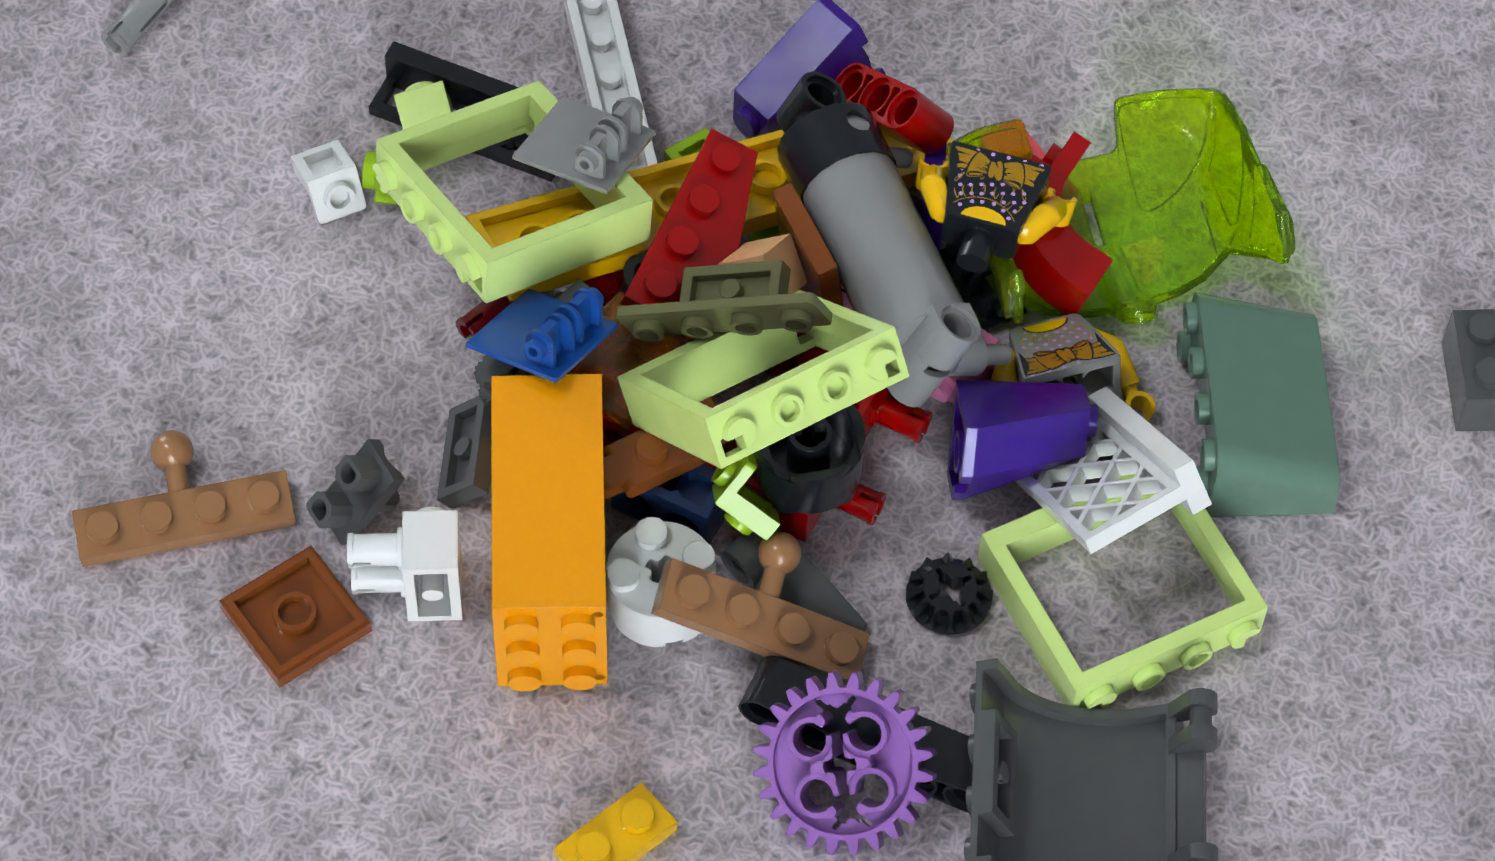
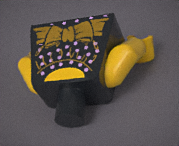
M953 141L949 161H943V165H929L925 163L924 158L918 159L915 186L921 191L931 218L942 223L941 239L945 243L960 247L956 262L961 268L969 272L979 273L986 271L991 255L1005 259L1014 258L1021 244H1033L1055 226H1068L1078 201L1074 197L1071 200H1064L1056 196V190L1053 188H1049L1047 191L1052 166L957 141Z

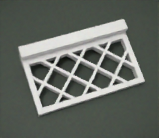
M1106 386L1088 396L1091 405H1097L1098 426L1096 436L1092 437L1091 441H1087L1085 457L1080 458L1078 464H1063L1015 481L1090 554L1178 504H1181L1192 515L1212 505L1193 459ZM1114 455L1112 460L1097 461L1099 457ZM1135 474L1133 479L1118 480L1121 475ZM1101 478L1099 483L1084 484L1087 479ZM1067 482L1065 486L1051 488L1053 483ZM1155 494L1148 499L1140 500L1142 495ZM1123 497L1121 502L1106 503L1108 498ZM1088 501L1086 506L1071 507L1074 502ZM1107 521L1106 523L1090 531L1094 522Z

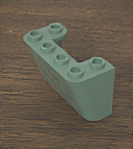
M1194 292L1192 302L1184 303L1183 306L1184 331L1177 332L1176 351L1178 362H1187L1190 378L1199 380L1200 393H1195L1194 416L1197 425H1204L1206 439H1201V466H1196L1212 503V505L1205 508L1210 517L1333 514L1339 495L1340 471L1316 316Z

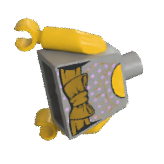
M1042 312L1027 314L1021 320L1019 327H1015L1009 332V347L1012 350L1010 363L1008 365H995L991 381L1084 384L1087 397L1106 386L1119 398H1121L1122 391L1125 403L1131 408L1140 410L1146 421L1149 422L1155 412L1156 404L1153 397L1137 389L1136 384L1140 380L1124 342L1118 337L1094 328L1080 314L1072 313L1048 319Z

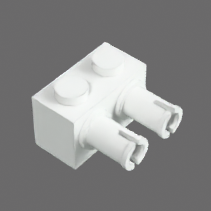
M424 507L417 511H402V527L397 528V533H347L348 568H351L352 595H358V593L401 592V597L405 598L408 621L463 620L462 552L458 510Z

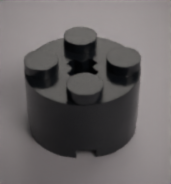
M854 405L846 407L754 453L757 463L754 475L757 484L766 497L771 500L772 506L778 512L784 514L795 512L803 514L822 513L832 510L841 504H846L854 498L862 476L866 436L865 425L857 408Z

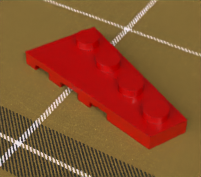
M711 128L620 303L621 305L679 302L685 267L718 265L739 248L758 152ZM680 335V336H682V337H684V338H686V339H688V340H690V341L695 340V338H691V337H688V336H685V335Z

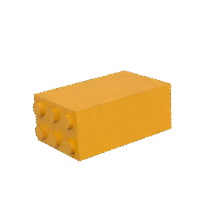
M566 374L557 383L537 375L491 376L492 620L497 685L509 686L513 690L527 692L536 690L541 685H564L572 690H587L593 688L596 684H608L602 374Z

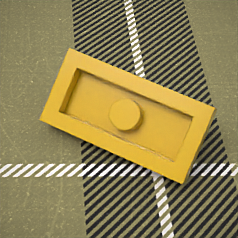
M641 782L555 846L554 857L558 861H637L677 831V821Z

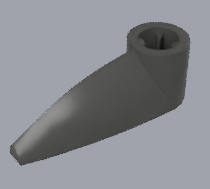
M752 532L750 536L742 534L721 552V559L729 573L737 581L759 591L764 568L758 559V548L763 538ZM802 552L799 565L792 572L785 575L779 599L865 631L867 623Z

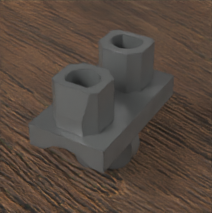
M368 439L356 455H345L335 467L336 479L327 491H316L306 503V508L319 528H331L340 544H347V533L361 534L379 512H391L400 501L397 489L405 481V478L387 460L384 446L380 439Z

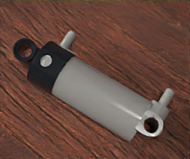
M807 72L801 77L777 111L776 118L784 132L777 147L778 160L836 262L840 282L854 311L892 325L896 329L910 377L887 387L891 395L907 406L919 407L928 400L946 377L978 376L987 365H1008L1012 359L1011 348L1007 344H986L981 334L980 323L970 303H964L897 168H909L913 162L911 150L909 148L889 147L872 112L865 105L846 102L845 92L831 77L820 72Z

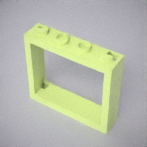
M540 81L376 139V163H374L372 170L376 173V180L380 184V191L388 193L400 206L405 219L410 224H416L428 238L434 252L438 255H443L456 269L461 282H467L485 303L492 302L650 240L653 199L627 172L622 175L608 194L572 182L596 207L595 209L494 248L487 243L423 172L426 169L523 133L529 136L558 102L556 97Z
M798 290V291L795 292V293H806V292H805V291H802V290ZM818 297L833 313L831 325L812 326L810 331L805 332L806 334L797 337L796 332L784 328L762 330V333L753 336L741 335L735 332L713 333V336L710 338L695 339L619 375L617 378L634 426L722 469L910 376L894 326ZM815 346L829 351L713 408L700 403ZM735 439L737 448L724 453L721 440L730 441Z
M1135 474L1121 475L1118 480L1133 479ZM1155 494L1142 495L1140 500L1148 499ZM1123 497L1108 498L1106 503L1121 502ZM1088 501L1074 502L1071 507L1086 506ZM1181 504L1171 508L1232 606L1084 672L1080 669L1018 566V563L1075 538L1043 508L981 534L977 560L982 569L987 571L988 579L1063 704L1088 709L1098 705L1100 709H1104L1116 700L1117 695L1132 688H1136L1138 691L1150 689L1162 681L1166 673L1182 666L1186 670L1197 668L1207 662L1212 657L1213 652L1229 645L1234 649L1244 647L1247 638L1261 632L1268 606L1206 509L1192 515ZM1107 521L1094 522L1090 531L1106 523Z

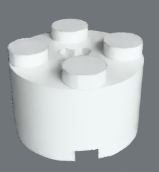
M647 517L640 520L636 527L623 534L613 545L609 553L606 565L608 608L619 631L634 642L649 647H666V643L680 640L686 642L700 634L698 631L651 614L664 563L671 558L716 574L715 551L712 546L698 533L684 525L666 522L656 517Z

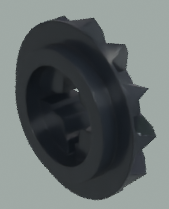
M949 552L942 558L935 560L926 557L923 564L916 571H911L906 587V603L912 616L923 627L940 634L956 635L976 628L985 620L992 605L993 590L988 582L987 571L981 572L976 568L970 557L963 561L952 558ZM939 579L950 588L962 587L959 590L958 597L960 605L957 601H953L950 596H943L941 598L938 596L941 588Z

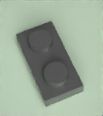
M480 396L449 410L437 501L450 508H456L489 493L491 484V408L487 405L484 406Z

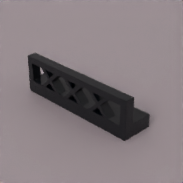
M393 41L384 56L387 77L369 105V114L402 126L397 108L387 103L396 88L405 91L410 85L422 81L433 83L443 81L454 110L462 109L519 87ZM526 133L472 152L550 182L555 177L554 174L512 159V155L515 152L511 150H517L528 137Z

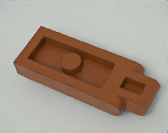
M711 397L700 402L711 408L716 406ZM641 429L607 445L603 449L604 498L608 499L622 492H625L629 498L636 497L707 462ZM735 439L730 441L721 440L724 453L737 448Z

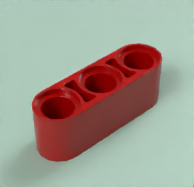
M861 63L848 65L836 77L835 81L845 92L846 102L865 105L872 112L883 134L926 154L937 152L950 139L954 128L953 117L917 89Z

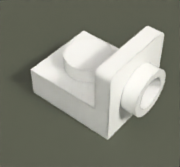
M339 140L290 156L295 174L310 195L315 216L320 224L334 221L366 208V201L356 165Z

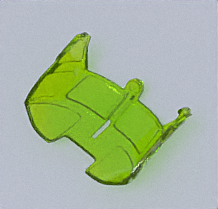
M1216 88L1164 89L1118 97L1114 102L1115 148L1110 153L1080 159L1064 184L1062 199L1071 200L1072 197L1078 199L1070 225L1085 241L1113 259L1089 298L1077 314H1080L1083 318L1113 316L1126 324L1146 323L1158 317L1157 304L1179 297L1206 281L1230 254L1269 259L1280 264L1289 263L1291 255L1295 252L1292 217L1267 166L1261 164L1248 130L1228 96ZM1020 119L983 126L954 140L1030 160L1033 155L1025 124ZM953 141L948 144L949 158ZM1091 203L1103 242L1102 246H1098L1094 241L1084 204ZM991 255L989 266L1004 318L1011 317L1015 324L1023 322V304L1028 309L1042 312L1046 316H1064V314L1044 301L1024 279L1023 270L1017 269L1012 258L1005 259Z

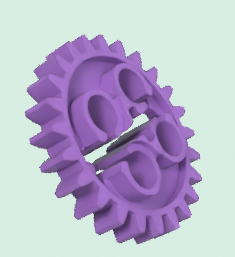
M838 670L828 673L827 687L825 688L816 675L806 679L808 696L796 686L788 689L786 694L792 707L779 702L773 704L770 710L779 720L778 724L765 722L759 726V730L771 739L770 743L760 744L753 748L754 753L767 758V765L754 770L753 776L769 778L771 786L759 794L760 799L776 797L779 804L770 814L771 819L780 818L787 814L791 821L787 827L786 834L791 836L804 828L808 831L806 847L809 849L823 837L826 838V847L829 855L838 852L842 841H846L852 856L857 855L862 850L863 838H866L874 851L884 846L882 830L896 840L904 834L898 818L911 824L915 823L920 816L911 803L926 804L931 799V795L919 787L920 782H929L937 778L936 772L922 767L923 761L937 754V749L921 747L919 741L932 731L931 727L921 726L914 728L911 721L920 711L919 706L910 707L902 711L898 705L902 700L904 691L899 689L888 697L882 695L884 688V678L882 677L876 678L868 688H865L862 671H855L851 674L847 685H844L842 676ZM855 696L856 700L851 706L852 710L848 711L845 716L846 722L850 725L861 717H869L875 720L881 729V740L877 746L863 743L858 737L856 729L842 734L843 743L840 731L827 735L825 747L821 752L809 749L802 739V730L806 723H814L822 728L833 720V714L829 710L825 711L826 709L818 703V700H821L826 705L830 704L838 708L844 703H848ZM843 752L845 758H854L856 762V767L848 771L847 774L844 767H836L834 763V758ZM867 774L881 776L887 782L889 788L886 801L878 802L867 797L856 808L860 815L863 816L865 814L864 817L871 821L872 825H869L864 820L860 821L852 817L846 822H842L835 829L834 824L839 819L838 815L845 808L844 803L839 800L828 808L820 807L812 801L809 794V786L814 779L826 782L830 786L833 796H839L847 791V784L850 795L863 790Z

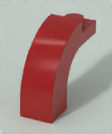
M1075 131L1063 148L1053 143L1042 160L1034 154L1030 158L1031 161L1052 166L1047 191L1049 188H1053L1056 190L1055 195L1061 198L1068 176L1091 144V142ZM1070 223L1066 227L1055 226L1033 244H1021L1016 256L1012 258L1029 286L1044 301L1064 315L1078 313L1113 261L1112 258L1080 237Z

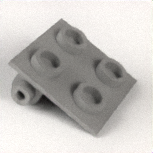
M562 96L515 151L512 159L608 194L656 135V130L642 125L643 106L635 97L618 99L612 107V114Z

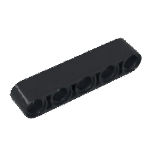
M764 657L738 705L739 711L750 722L759 726L765 722L778 724L779 720L773 715L770 707L777 702L792 707L786 694L788 689L796 686L808 696L806 679L816 675L826 688L827 677L779 657ZM855 696L848 703H844L838 708L830 704L826 705L821 700H818V703L826 709L825 711L829 710L833 714V720L822 728L814 723H806L802 730V739L805 745L823 751L827 735L840 731L843 743L842 734L856 729L858 737L863 743L877 746L881 740V729L878 723L869 717H861L850 725L846 722L845 716L848 711L852 710L851 706L856 700ZM916 715L911 721L914 728L930 726L932 730L919 740L921 747L937 749V754L923 761L922 766L936 772L937 778L929 782H920L919 787L927 791L931 798L968 813L966 790L969 785H972L973 765L968 755L967 744L969 736ZM844 752L836 757L856 766L855 759L845 758Z

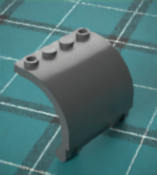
M998 658L976 661V683L970 686L969 691L970 704L974 713V734L969 736L967 744L973 771L972 785H969L966 790V805L971 817L970 837L966 838L964 842L965 861H1218V847L1206 842V753L1213 752L1218 747V730L1212 725V716L1218 712V695L1215 691L1206 688H1194L1170 703L1119 710L1088 709L1061 704L1032 693L1017 682ZM1184 721H1189V726L1184 728Z

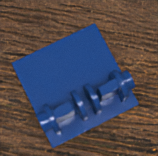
M590 287L577 290L569 304L528 289L466 342V347L557 383L618 328V323L603 317L602 305L604 297L596 288Z

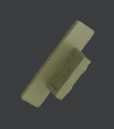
M783 260L685 267L679 302L618 306L615 318L636 339L645 342H659L665 336L685 335L695 339H707L712 337L713 333L735 332L741 335L753 336L767 329L784 328L793 332H807L812 329V326L831 325L833 313L814 293L788 294L791 269Z

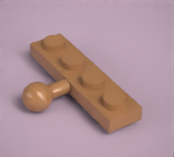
M175 430L159 434L154 439L150 450L153 463L165 472L168 486L167 493L72 511L82 567L297 526L286 470L190 488L186 467L193 458V445L184 433Z
M782 531L774 532L767 541L763 539L759 545L758 559L764 568L759 591L671 558L664 563L651 614L700 633L764 657L774 656L785 659L828 677V673L838 670L845 685H847L853 672L861 671L870 633L779 599L785 575L796 569L802 556L798 540L793 535Z

